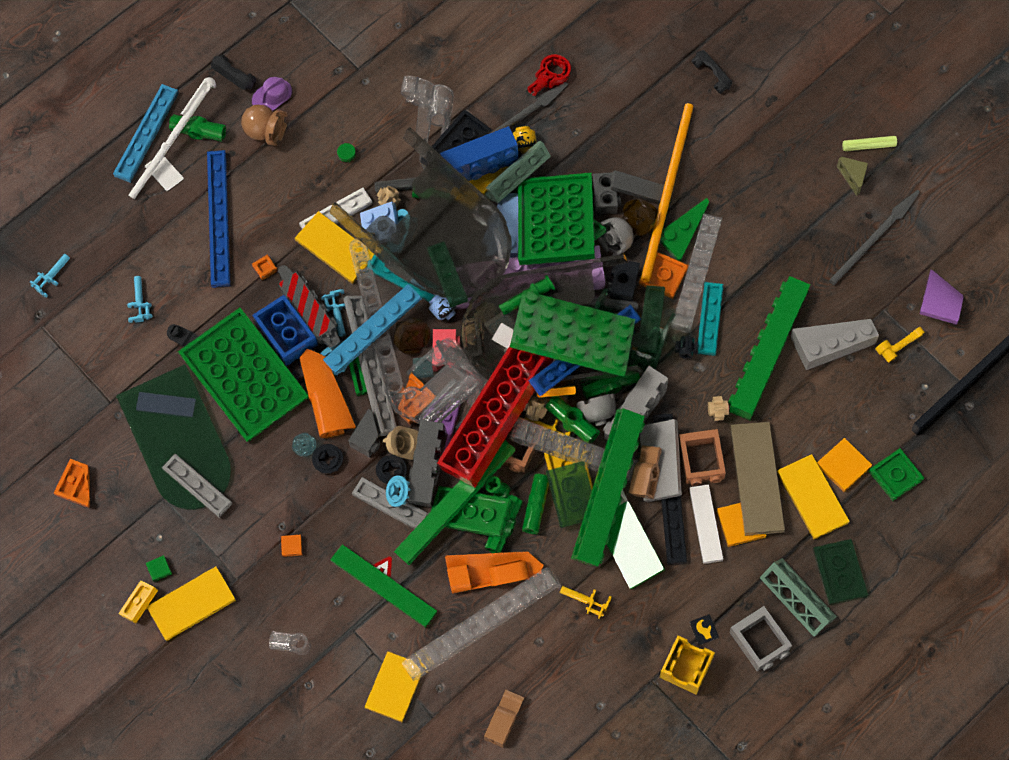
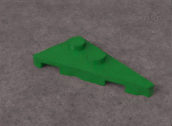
M707 198L663 229L660 243L675 260L682 261L683 255L699 226L702 216L707 210L710 202Z

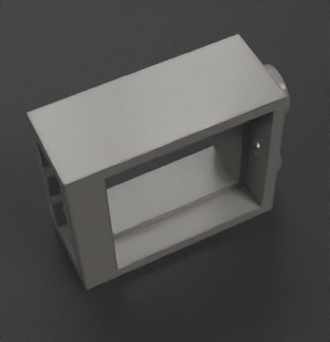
M765 606L730 628V634L757 672L761 669L763 671L769 669L773 665L774 660L777 658L782 660L790 654L789 651L792 644ZM765 620L783 646L760 660L742 633L760 621Z

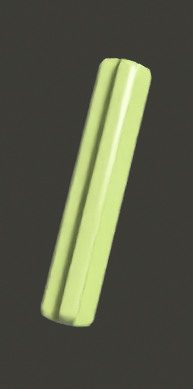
M886 136L844 140L842 147L843 151L896 147L897 137Z

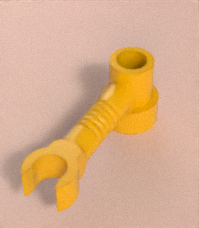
M918 327L895 345H891L888 340H885L875 350L879 355L882 354L885 360L890 363L897 357L896 352L920 338L925 332L921 327Z

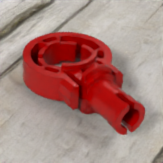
M553 54L546 56L541 61L540 69L535 74L537 79L527 87L528 92L532 93V96H536L539 91L544 87L547 88L548 85L549 88H552L554 85L565 83L571 71L569 61L561 55ZM553 62V65H558L563 72L556 74L549 71L548 67Z

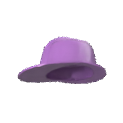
M268 78L263 86L254 93L252 105H266L275 110L291 97L292 87L283 78Z

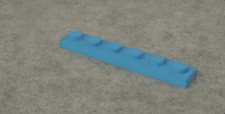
M407 284L326 356L323 361L337 375L422 300L421 296Z

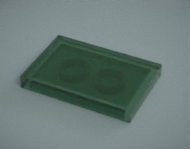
M584 461L546 470L560 528L582 523L592 492Z
M852 539L813 547V553L828 605L868 596Z

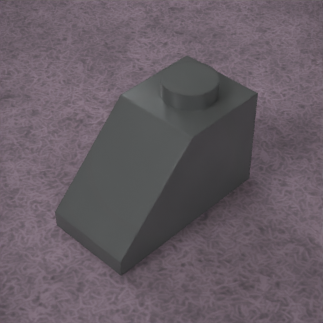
M370 409L367 410L348 440L351 448L369 458L380 447L373 413Z

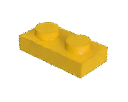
M140 581L118 614L136 624L158 590Z

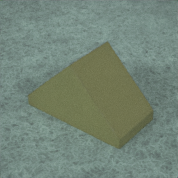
M841 157L838 160L837 168L857 196L860 194L868 163Z

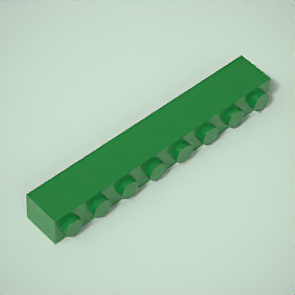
M789 276L787 282H782L779 290L782 293L779 298H775L772 305L774 311L772 314L768 313L765 320L767 326L765 330L761 329L757 338L760 340L758 346H753L750 356L753 357L750 362H746L742 371L745 372L744 377H739L735 386L738 390L735 395L731 394L728 401L730 413L751 421L811 284Z
M624 408L617 409L571 556L572 560L589 566L599 567V564L604 559L603 550L610 540L609 531L616 520L615 511L622 500L620 496L622 489L627 484V472L633 465L632 456L639 445V433L644 429L645 422L643 420L645 416Z

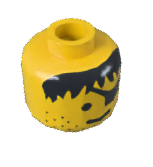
M529 126L518 127L513 132V136L518 144V151L521 154L526 153L537 143L535 131L530 129Z

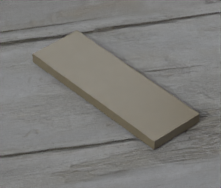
M770 422L731 425L744 534L746 536L783 533L785 528Z

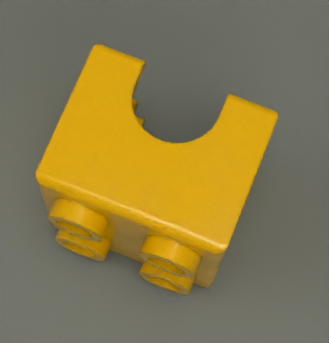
M678 635L661 670L660 678L697 695L715 652L707 648H697L691 645L687 639Z

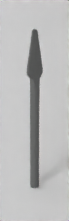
M563 83L539 95L537 101L491 133L508 126L511 128L539 107L547 106L567 87L568 83Z
M916 190L892 209V214L829 280L832 285H835L897 219H901L920 193L919 190Z

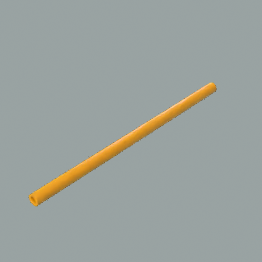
M689 103L684 106L641 275V280L644 282H649L684 148L694 108Z

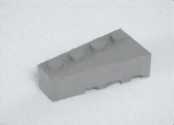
M866 319L796 328L792 330L790 338L805 369L809 370L876 344L879 334L872 320Z
M648 366L634 389L626 397L622 407L620 406L618 409L624 408L645 416L643 422H645L666 393L668 378ZM614 419L611 422L609 421L603 429L605 440H608Z

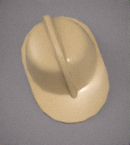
M397 426L387 435V438L383 439V442L386 443L389 453L413 460L419 431L404 426Z

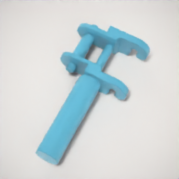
M64 254L45 276L44 273L38 272L39 276L34 282L30 281L31 287H35L38 293L47 298L48 295L42 291V287L46 282H51L55 286L58 285V282L54 281L53 278L70 257ZM41 278L44 279L43 283L40 286L37 285Z
M135 276L136 302L128 303L127 307L132 308L133 306L138 308L139 315L130 317L128 319L130 323L133 320L136 323L144 322V319L153 317L149 310L152 304L148 302L143 303L141 276ZM145 308L146 314H142L141 309Z
M343 289L330 291L328 295L325 294L321 297V300H324L328 312L333 310L334 319L338 325V336L342 337L346 333L340 310H342V307H346L345 303L336 304L335 297L339 296V293H345ZM329 299H332L333 305H329Z

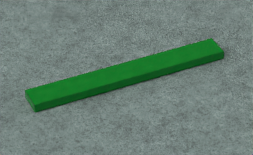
M504 440L477 486L474 488L460 480L396 548L394 553L406 564L410 565L516 451L515 448Z

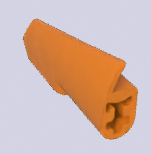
M306 349L300 356V362L320 438L342 435L345 433L344 429H355V423L334 374L323 361L326 356Z
M529 552L445 556L452 594L535 578L539 576L544 566Z

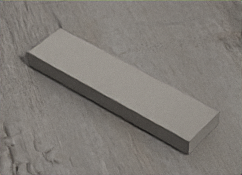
M174 454L162 467L166 473L218 518L232 505L228 498L178 455Z
M363 477L352 492V495L413 529L428 515L427 512L408 502L401 505V507L391 506L386 499V490Z

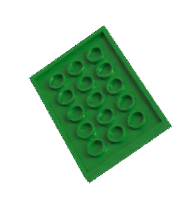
M592 173L526 178L518 185L519 266L595 259Z
M523 290L509 347L624 377L635 319Z
M241 308L235 310L178 351V354L247 443L309 398L302 386Z

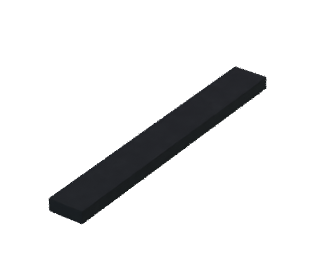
M1009 335L913 424L912 431L916 435L1009 349Z
M673 413L653 415L654 423L673 419ZM681 496L661 499L667 565L687 564Z

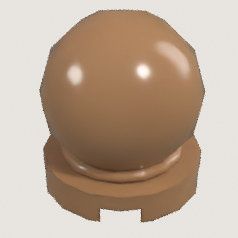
M253 105L243 113L241 125L244 133L251 139H266L267 144L277 146V140L281 141L286 131L287 123H284V117H287V113L278 109L273 112L266 105Z

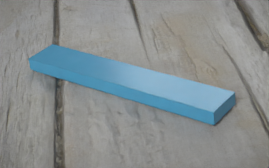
M163 84L160 86L113 173L114 177L131 183L179 94L177 89Z

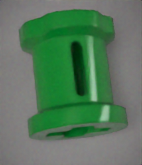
M497 476L489 478L485 484L486 490L489 493H493L496 497L507 498L510 493L509 485L502 483L501 479Z

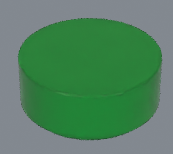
M349 143L341 144L337 149L338 158L342 162H351L356 156L354 146Z

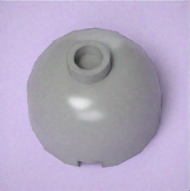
M614 217L600 223L606 227V233L598 239L606 252L610 250L614 253L612 256H618L631 247L634 239L633 230L624 219Z
M614 394L576 403L577 408L582 411V417L589 423L595 422L596 426L606 424V419L611 418L616 410Z

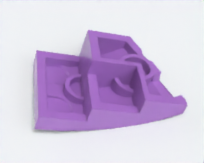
M930 270L919 314L957 324L963 295L937 273Z

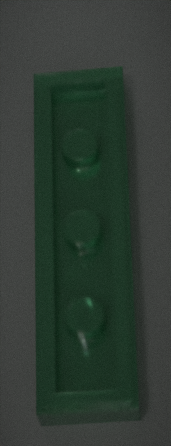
M445 242L427 247L428 254L450 308L468 302L467 295Z
M646 286L637 347L638 352L657 353L665 287Z

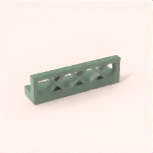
M538 141L486 187L485 197L499 203L549 159L551 155L544 143Z
M783 558L775 561L760 576V579L814 637L837 617ZM772 571L778 576V583H772L767 577ZM783 587L791 590L792 598H786L783 595ZM796 602H802L805 605V613H800L797 610ZM810 617H816L821 623L817 629L810 624Z

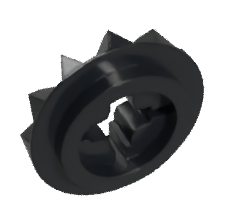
M332 444L319 446L312 455L313 466L322 474H331L334 471H338L343 462L341 450ZM326 453L330 458H333L330 460L329 466L326 464V461H322L325 459Z
M387 455L381 458L376 465L378 479L386 485L392 478L390 473L386 472L389 470V464L393 466V469H397L394 471L393 477H405L407 467L402 458L395 455Z

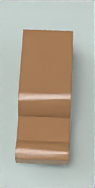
M642 445L640 460L636 463L629 489L630 494L640 498L654 499L660 473L658 462L662 448Z
M505 690L484 735L486 741L502 748L504 747L524 697Z

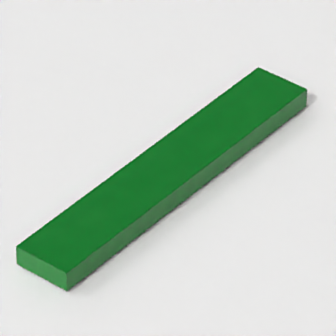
M343 544L330 559L336 566L424 628L429 625L438 613L437 610Z

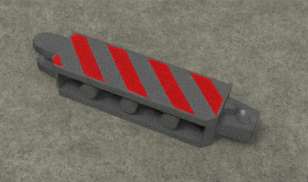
M282 265L278 269L281 278L279 287L282 295L286 296L314 334L317 344L323 345L325 343L333 351L341 344L336 330L338 327L333 317H328V310L324 304L318 303V296L315 291L308 289L307 286L309 284L305 277H300L297 272L292 273L287 266Z

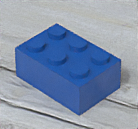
M285 295L252 315L255 324L286 366L299 359L306 349L312 350L318 346L316 337Z

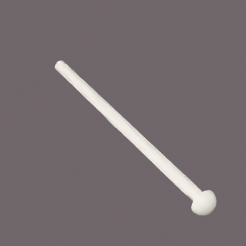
M207 77L203 80L181 112L182 118L171 132L167 141L162 143L160 150L128 196L133 199L136 198L211 87L216 88V82L213 78Z

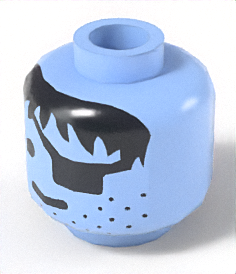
M439 292L429 301V310L438 320L445 318L449 320L456 314L454 309L457 305L447 293L441 294Z

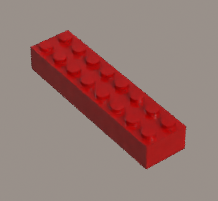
M509 347L438 460L437 464L444 472L475 488L535 391L528 380L550 365L554 359Z

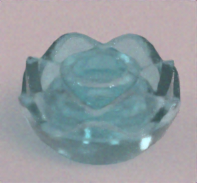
M308 433L299 434L293 439L292 449L299 456H309L316 449V440Z

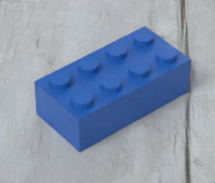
M509 126L440 153L442 171L450 188L460 187L465 182L478 180L483 175L495 173L506 166L510 167L518 160V144Z

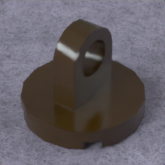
M636 198L625 204L623 207L624 216L622 218L632 227L633 234L643 236L651 232L654 228L658 212L655 206L643 199Z
M412 318L396 323L394 343L402 353L408 355L416 354L421 351L420 349L423 346L425 347L428 344L430 328L423 320Z

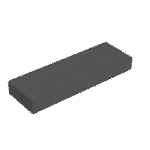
M615 170L612 172L610 189L660 204L664 185Z

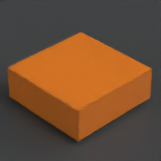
M268 254L252 263V267L261 280L278 271Z
M301 535L281 536L282 557L302 555Z

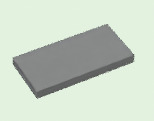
M672 419L644 425V429L640 433L641 447L642 445L662 448V453L658 462L660 473L654 499L643 498V500L651 502L682 496L677 420Z

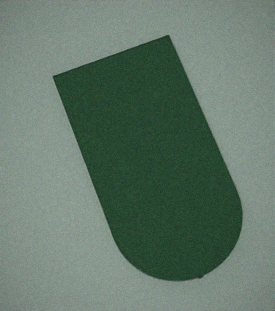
M186 364L116 395L155 485L167 502L175 507L186 510L206 507L162 469L174 454L178 455L219 492L224 494L231 477L230 461Z

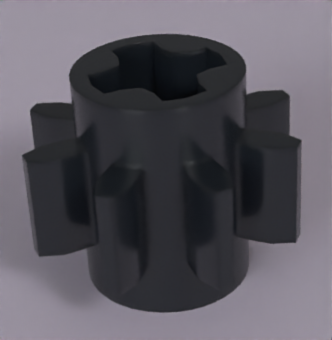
M682 336L680 341L675 343V353H679L680 358L691 359L693 354H698V342H694L695 339L691 336Z

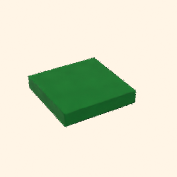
M901 448L869 469V473L892 501H895L924 480L923 475Z

